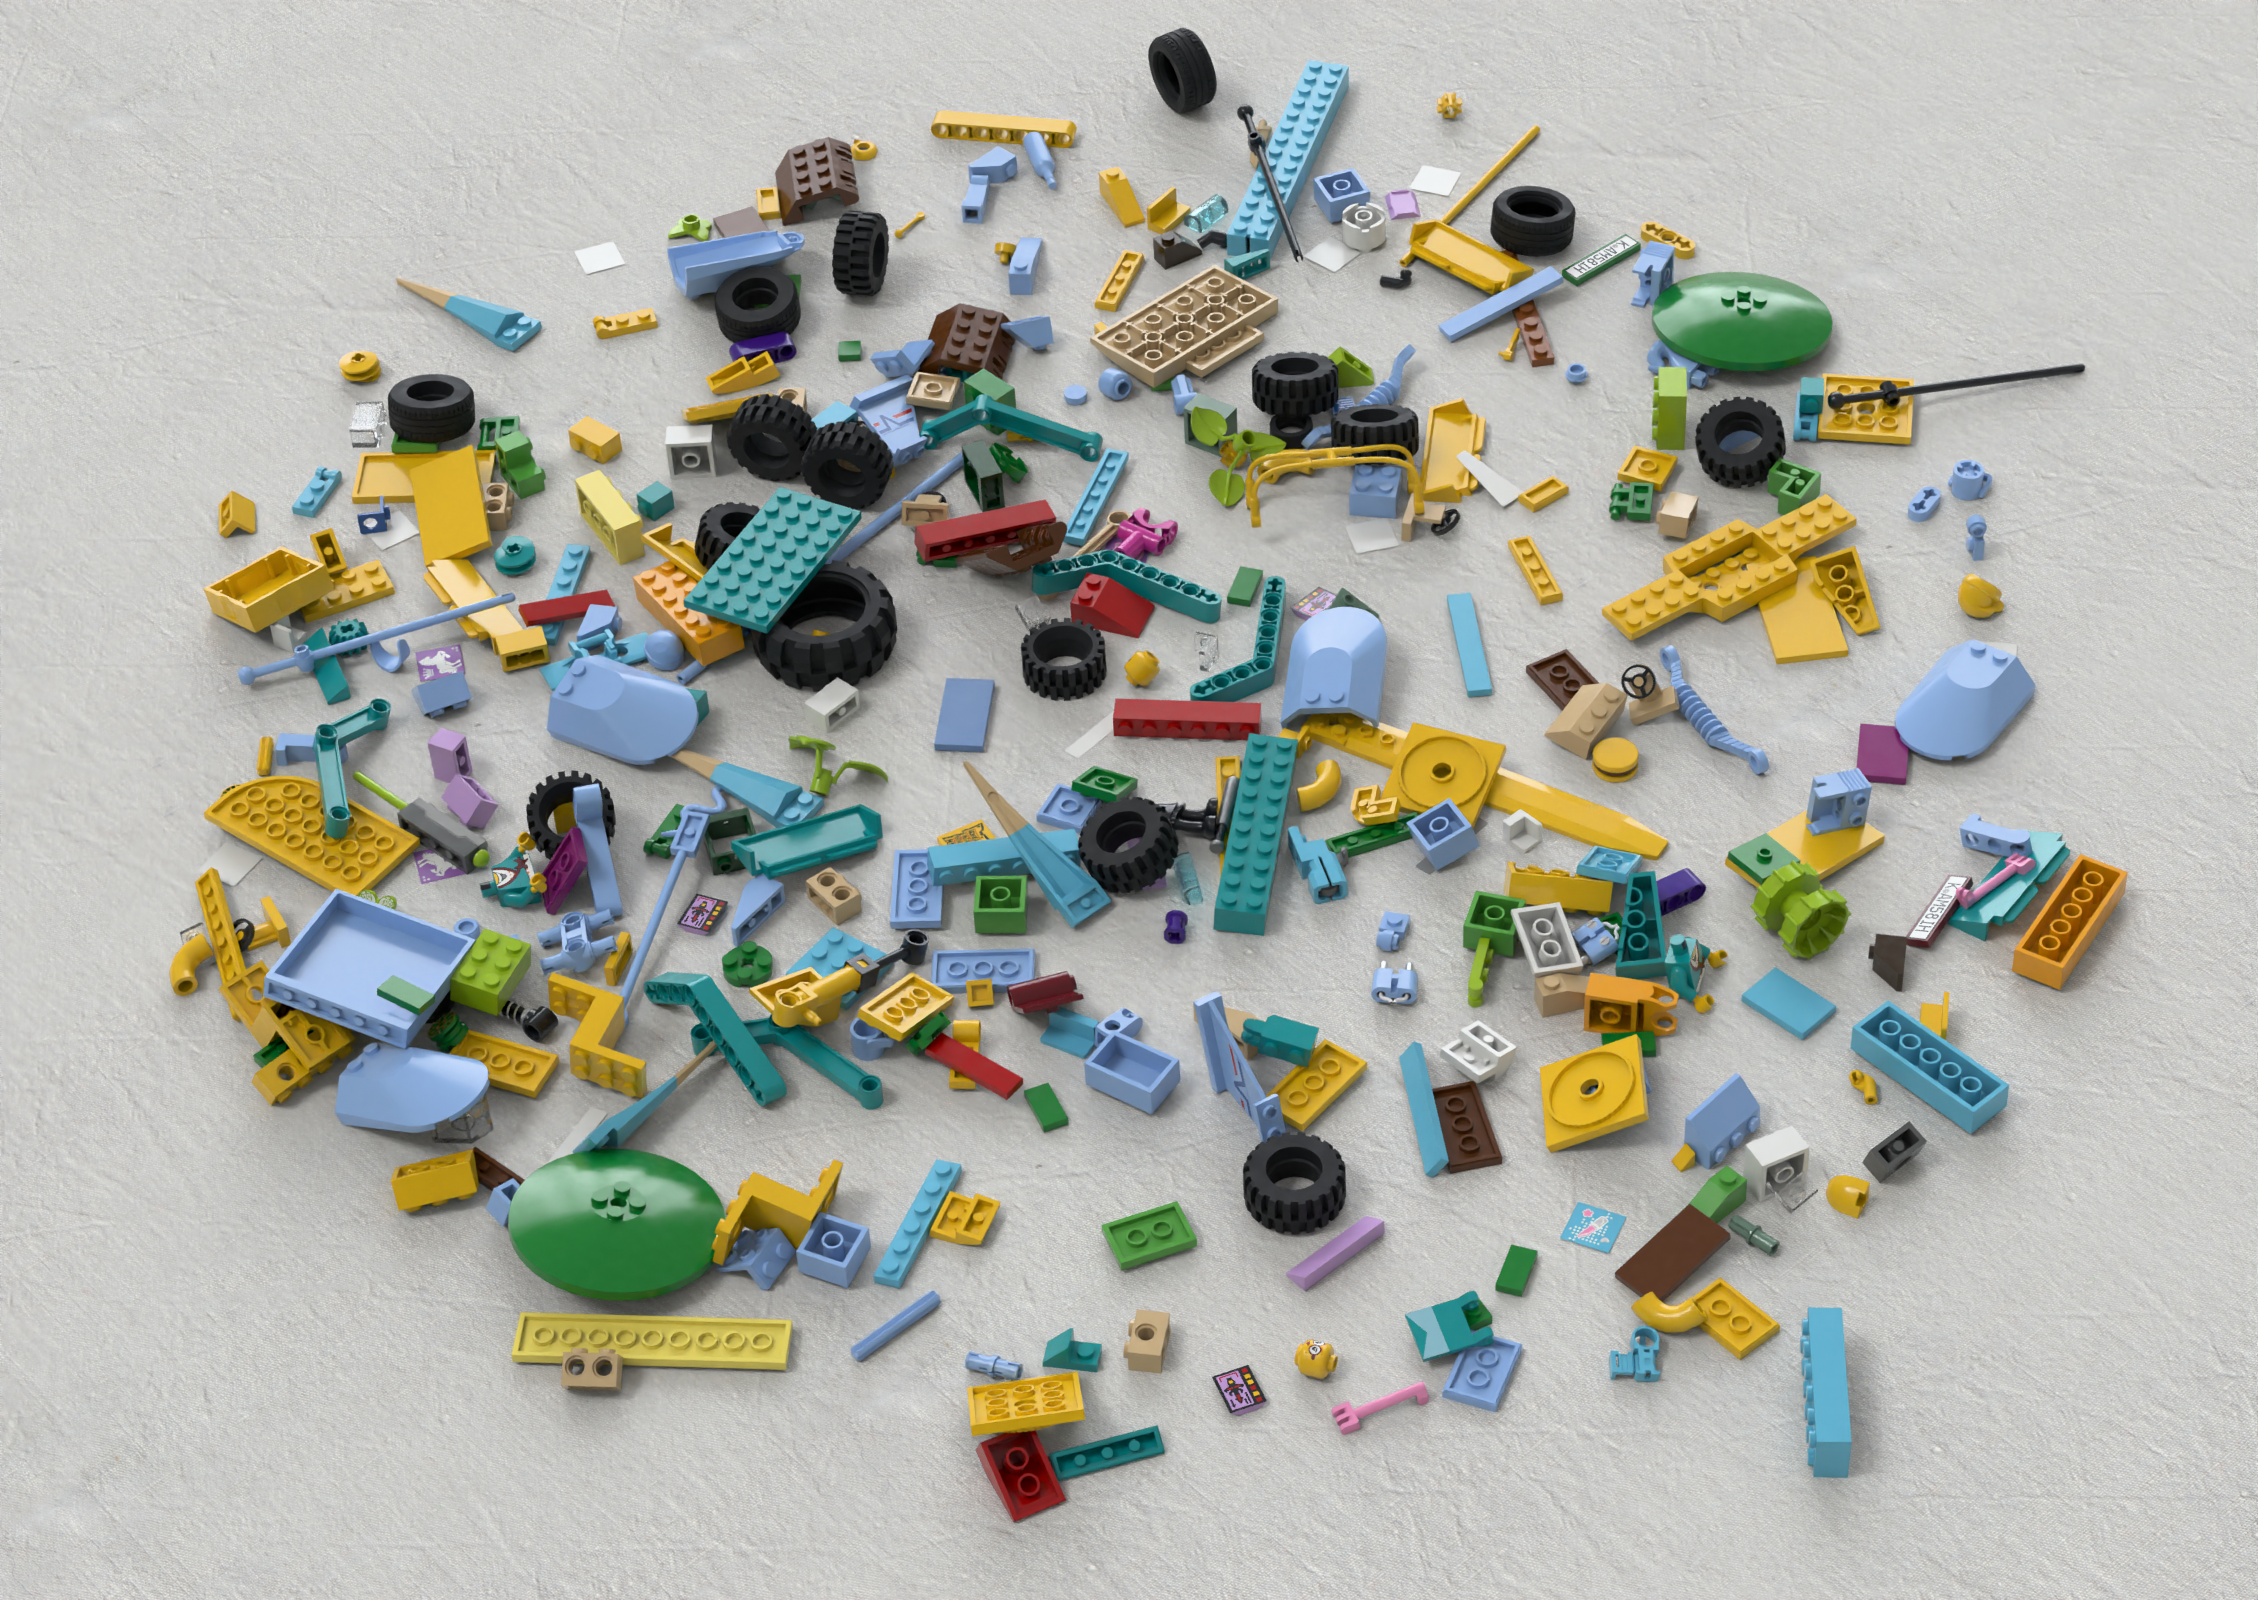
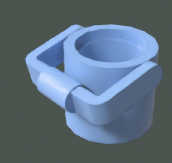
M1962 460L1955 464L1953 475L1948 485L1951 486V492L1956 498L1965 501L1974 500L1985 496L1992 485V476L1985 473L1984 467L1977 461Z
M856 1018L850 1025L852 1051L855 1057L860 1060L873 1061L884 1054L886 1047L894 1045L895 1039L890 1038L886 1033L884 1036V1032L867 1025L860 1018Z

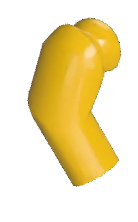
M1860 1070L1851 1071L1849 1074L1851 1085L1864 1093L1866 1104H1876L1878 1096L1874 1078L1862 1073Z

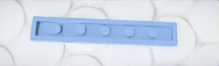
M1550 266L1439 324V330L1452 342L1564 283L1563 276Z

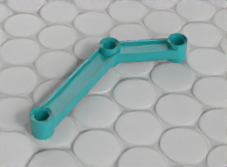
M985 394L977 396L975 401L935 420H926L923 422L919 434L920 437L925 436L928 438L924 448L932 450L939 443L979 424L984 425L988 423L1079 454L1083 460L1089 462L1099 458L1103 443L1102 436L1097 432L1090 431L1086 433L995 402L991 396Z
M373 699L369 706L331 724H320L316 728L312 749L315 752L325 819V833L332 838L339 839L346 836L351 816L348 809L339 747L373 730L380 731L387 727L391 704L385 699Z
M772 1014L768 1018L742 1021L758 1045L773 1043L777 1046H783L859 1100L863 1108L873 1110L883 1104L882 1083L879 1077L869 1075L798 1024L793 1027L779 1026L773 1021ZM701 1023L692 1027L690 1032L694 1054L697 1056L713 1039ZM718 1046L707 1057L713 1055L716 1051H720Z

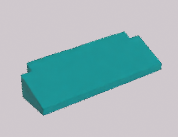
M859 804L731 841V849L752 876L764 873L767 879L770 880L878 848L877 840L883 838L881 814Z
M2026 830L2030 834L2032 853L2027 857L2035 860V867L2025 875L2015 873L1969 908L1964 909L1960 906L1949 919V925L1985 942L1988 937L1990 922L1999 926H2003L2005 922L2013 923L2038 894L2036 885L2046 884L2070 856V850L2065 847L2066 841H2062L2063 833ZM2003 856L1976 889L2005 869L2006 864L2004 860L2009 857Z

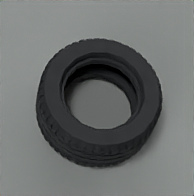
M1179 28L1156 37L1152 41L1148 50L1150 71L1156 88L1165 103L1172 110L1180 113H1185L1210 103L1217 90L1216 74L1211 57L1198 35L1189 29Z
M1540 186L1513 187L1503 191L1493 202L1490 233L1500 247L1512 253L1533 257L1554 255L1562 252L1573 239L1575 207L1565 195L1549 188Z

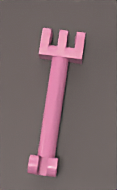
M2014 853L2004 860L2006 864L2005 869L1973 892L1958 887L1956 897L1961 906L1967 909L2015 873L2022 875L2028 873L2035 867V860Z
M1423 1381L1355 1409H1352L1349 1401L1334 1407L1331 1413L1336 1418L1335 1421L1340 1426L1342 1434H1348L1361 1429L1358 1419L1415 1396L1419 1405H1424L1428 1403L1429 1397Z

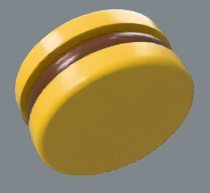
M1613 737L1604 739L1597 743L1593 749L1592 769L1604 781L1613 783L1627 781L1637 773L1638 749L1632 742L1623 738Z

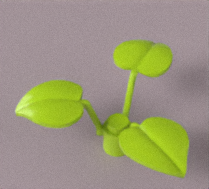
M1197 406L1192 410V431L1201 443L1213 446L1217 443L1218 439L1220 441L1233 440V449L1238 455L1229 467L1228 472L1223 469L1215 470L1210 475L1208 481L1209 489L1213 496L1226 507L1232 506L1241 499L1245 490L1243 478L1238 474H1232L1240 458L1245 453H1250V458L1253 462L1261 456L1282 451L1286 446V442L1275 436L1253 432L1248 429L1243 430L1239 435L1233 433L1230 436L1224 437L1223 435L1227 432V423L1221 414L1214 410Z
M797 735L796 737L789 736L790 750L796 748L816 749L815 772L810 792L828 796L831 784H837L838 778L846 768L870 772L881 776L888 782V776L881 768L870 763L851 760L844 762L833 777L831 776V770L822 768L824 750L834 751L836 747L833 744L802 735Z

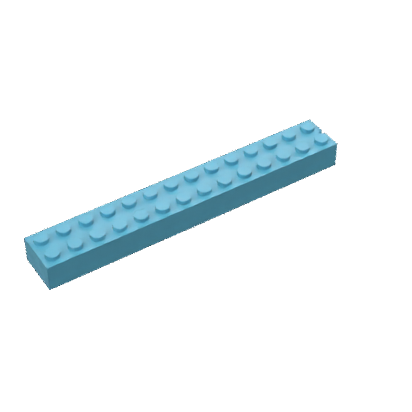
M1308 60L1265 151L1288 217L1292 213L1349 88V66ZM1260 164L1227 232V255L1238 256L1246 254L1247 238H1250V252L1268 249L1271 259L1284 230Z

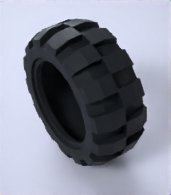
M832 560L831 564H824L767 634L751 629L754 652L759 658L761 665L776 680L781 678L787 686L800 690L803 686L812 687L813 692H819L837 677L851 686L859 684L860 678L864 676L872 677L881 669L884 661L888 660L897 641L895 606L893 605V597L885 585L865 568L859 566L854 569L850 567L848 562ZM819 616H841L856 621L851 627L841 632L823 636L805 635L791 630L799 623Z

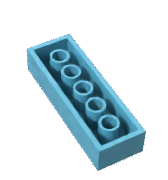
M1889 1000L1852 1027L1850 1049L1970 1134L2007 1106L2009 1084Z
M1808 1307L1807 1319H1802L1801 1325L1802 1336L1805 1337H1800V1353L1803 1354V1358H1806L1801 1360V1373L1805 1380H1807L1803 1381V1398H1806V1402H1808L1804 1403V1419L1810 1425H1806V1443H1809V1448H1807V1465L1813 1466V1477L1848 1478L1852 1441L1842 1308Z

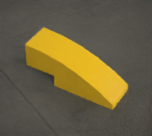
M766 351L748 362L743 356L707 376L705 379L713 394L753 388L781 375Z

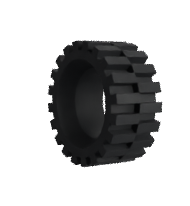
M1057 618L1051 619V624L1047 625L1045 621L1039 623V629L1033 627L1030 629V635L1026 634L1023 638L1024 643H1021L1023 678L1026 686L1030 685V690L1033 693L1039 691V696L1042 698L1051 695V700L1057 701L1058 697H1064V701H1071L1070 696H1076L1077 699L1083 698L1084 692L1088 695L1092 694L1094 687L1099 688L1102 685V680L1106 678L1105 640L1103 636L1101 637V632L1098 629L1094 630L1093 625L1090 623L1084 626L1083 620L1076 619L1075 623L1071 622L1070 618H1064V622H1058ZM1063 656L1082 660L1070 666L1046 664L1054 658Z
M571 770V776H565V771L558 772L559 778L555 780L552 775L546 777L545 786L539 782L536 786L537 794L531 792L529 796L530 804H527L526 807L529 832L532 840L535 841L536 849L540 853L545 851V856L549 860L552 859L565 838L555 834L549 828V817L553 810L560 805L573 802V788L599 784L603 803L602 818L608 845L611 844L610 837H614V825H616L614 804L612 798H610L609 790L607 787L603 789L602 782L596 778L592 782V777L588 773H584L582 778L579 777L578 771Z

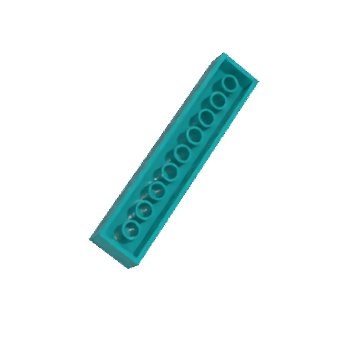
M1249 733L1216 898L1214 930L1264 936L1296 765L1297 739Z

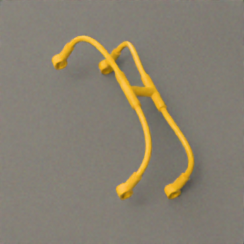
M1381 444L1355 448L1349 446L1312 449L1309 452L1275 453L1261 456L1250 464L1247 471V479L1245 480L1247 509H1251V527H1261L1259 498L1257 497L1260 484L1273 474L1312 467L1313 469L1354 466L1358 463H1392L1403 466L1407 469L1408 495L1414 493L1415 514H1423L1425 512L1423 485L1421 484L1411 453L1400 445ZM1396 450L1402 452L1408 462L1391 457L1354 458L1351 455L1370 451ZM1285 458H1315L1312 462L1287 464L1270 469L1259 476L1254 482L1253 471L1262 462Z

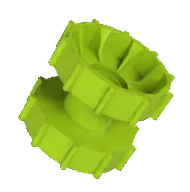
M1791 861L1789 865L1783 866L1777 871L1773 870V874L1761 886L1757 887L1758 892L1754 903L1750 906L1756 914L1755 920L1766 931L1769 929L1778 930V935L1784 942L1782 946L1794 958L1800 956L1810 960L1811 956L1819 954L1824 950H1829V946L1836 941L1840 934H1844L1848 917L1852 915L1845 905L1847 900L1835 889L1832 892L1824 890V886L1820 884L1818 879L1820 874L1808 863L1803 865Z

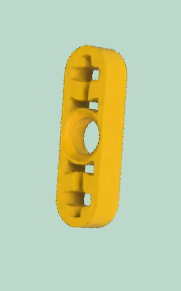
M1649 221L1641 225L1642 240L1648 243L1649 241L1675 246V257L1680 259H1690L1695 255V243L1692 240L1656 222Z

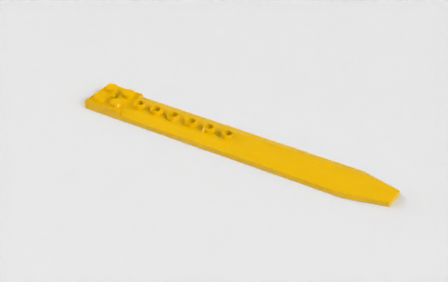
M1352 713L1312 714L1301 727L1302 730L1305 725L1309 726L1310 737L1315 741L1391 770L1408 735V732L1379 722V727H1373L1370 721ZM1439 768L1433 774L1438 778H1445L1451 773V770ZM1499 768L1484 803L1488 807L1509 815L1522 809L1541 822L1543 828L1593 847L1599 846L1642 855L1644 859L1657 861L1668 846V840L1630 816L1503 768Z

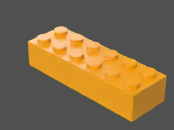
M671 561L664 562L662 565L633 577L637 600L666 630L674 632L680 638L684 648L703 667L745 648L741 625L684 607L683 600L698 583Z
M2080 854L2015 948L2012 971L2060 990L2125 894L2128 872Z

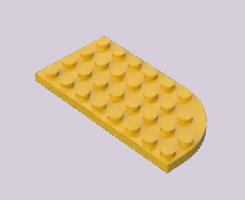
M270 776L246 782L224 794L204 811L206 820L332 892L335 889H339L355 896H359V893L363 890H371L420 845V840L415 835L347 798V803L351 816L346 836L339 839L328 836L325 833V819L319 782L297 776Z

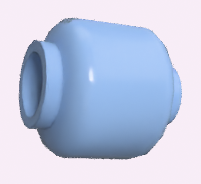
M1109 368L1100 376L1098 387L1105 396L1113 400H1121L1129 394L1132 381L1123 371Z

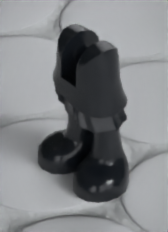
M1218 798L1209 799L1206 808L1202 810L1186 809V803L1179 805L1178 802L1159 804L1175 831L1182 830L1202 835L1208 839H1214L1218 814Z

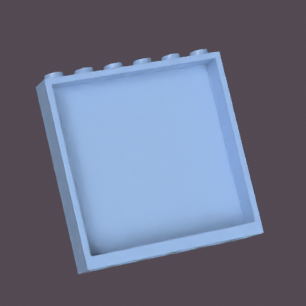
M335 889L266 974L263 996L406 1049L450 991V979L475 943V939ZM394 975L434 994L435 1003L422 1014L417 1015L377 996V988Z

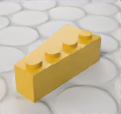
M1507 861L1503 890L1505 896L1525 899L1526 905H1544L1560 902L1562 910L1570 913H1575L1579 909L1587 910L1588 914L1602 915V912H1609L1612 881L1576 873L1575 876H1570L1568 871L1555 868L1548 873L1544 869L1538 868L1539 866L1529 864L1524 869L1516 868V862Z

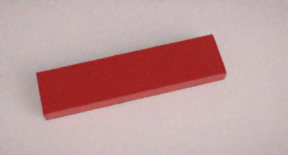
M606 589L520 604L518 611L526 627L585 617L590 604L615 607V604Z
M942 1032L925 1047L926 1055L1006 1100L1023 1085V1078Z

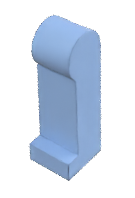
M972 175L966 198L962 201L961 205L963 223L982 224L990 189L989 176ZM970 213H978L977 217H970L968 215Z
M280 733L275 748L277 765L287 766L289 761L316 762L315 752L312 749L315 735ZM346 744L339 747L341 764L348 759Z
M1971 814L1959 828L1964 847L2010 857L2014 853L2027 857L2032 853L2030 834L2026 830H2012L1982 822L1981 816Z

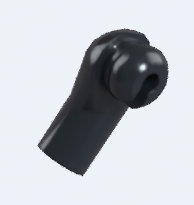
M1211 230L1197 239V242L1202 249L1211 243L1225 248L1227 247V234L1222 231Z
M1403 269L1400 272V277L1382 275L1380 286L1400 288L1408 285L1412 281V272Z

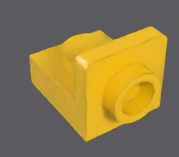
M1306 725L1300 733L1284 728L1278 735V737L1298 740V759H1300L1305 750L1308 751L1312 744L1310 727Z

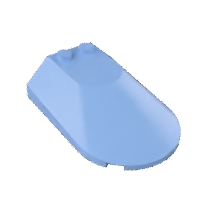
M762 231L670 247L667 249V254L676 287L685 297L695 299L701 297V294L717 292L718 288L729 276L740 270L751 267H772L802 248L805 244V239L802 234L792 231L778 234V231Z
M1354 607L1331 608L1312 616L1298 629L1293 638L1280 721L1282 729H1288L1289 722L1300 714L1352 713L1370 721L1373 727H1379L1388 642L1382 623L1373 614Z
M1971 639L1948 649L1904 700L1896 713L1895 729L1900 734V740L1907 747L1926 757L1939 760H1952V757L1965 756L1966 759L1985 751L2034 696L2035 683L2016 656L1984 644L1981 641Z
M593 655L576 659L550 696L547 730L555 739L630 764L646 765L655 763L656 759L668 755L670 757L682 749L695 732L699 713L693 696L680 684L612 659Z
M373 1042L364 1048V1052L357 1059L351 1061L347 1068L339 1075L335 1114L344 1125L408 1133L436 1129V1123L447 1118L452 1122L470 1110L486 1093L490 1085L488 1074L490 1073L484 1063L477 1059L411 1046L403 1049L392 1044Z

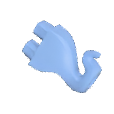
M1661 340L1656 341L1652 345L1647 356V361L1650 364L1648 370L1657 374L1659 367H1665L1663 362L1665 357L1669 360L1670 367H1686L1688 389L1693 385L1703 388L1708 381V374L1715 376L1719 372L1717 367L1693 361L1676 353Z

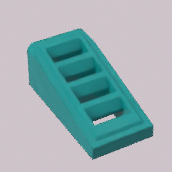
M1268 249L1224 260V270L1243 280L1270 268V252Z

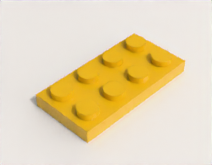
M378 559L330 575L335 590L299 610L305 622L309 623L393 595L395 590Z
M911 972L862 1006L857 1017L865 1021L867 1025L886 1033L890 1038L902 1041L930 1021L941 1010L943 1011L952 1005L954 996Z
M468 1030L463 1040L453 1047L449 1053L477 1059L484 1063L490 1073L488 1074V1079L491 1086L536 1098L559 1063L557 1054Z
M1324 1039L1314 1049L1308 1067L1297 1065L1266 1097L1276 1093L1279 1096L1284 1122L1303 1132L1367 1070V1062Z

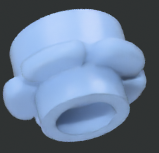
M1575 363L1568 367L1565 375L1571 383L1579 384L1585 381L1588 373L1584 365Z

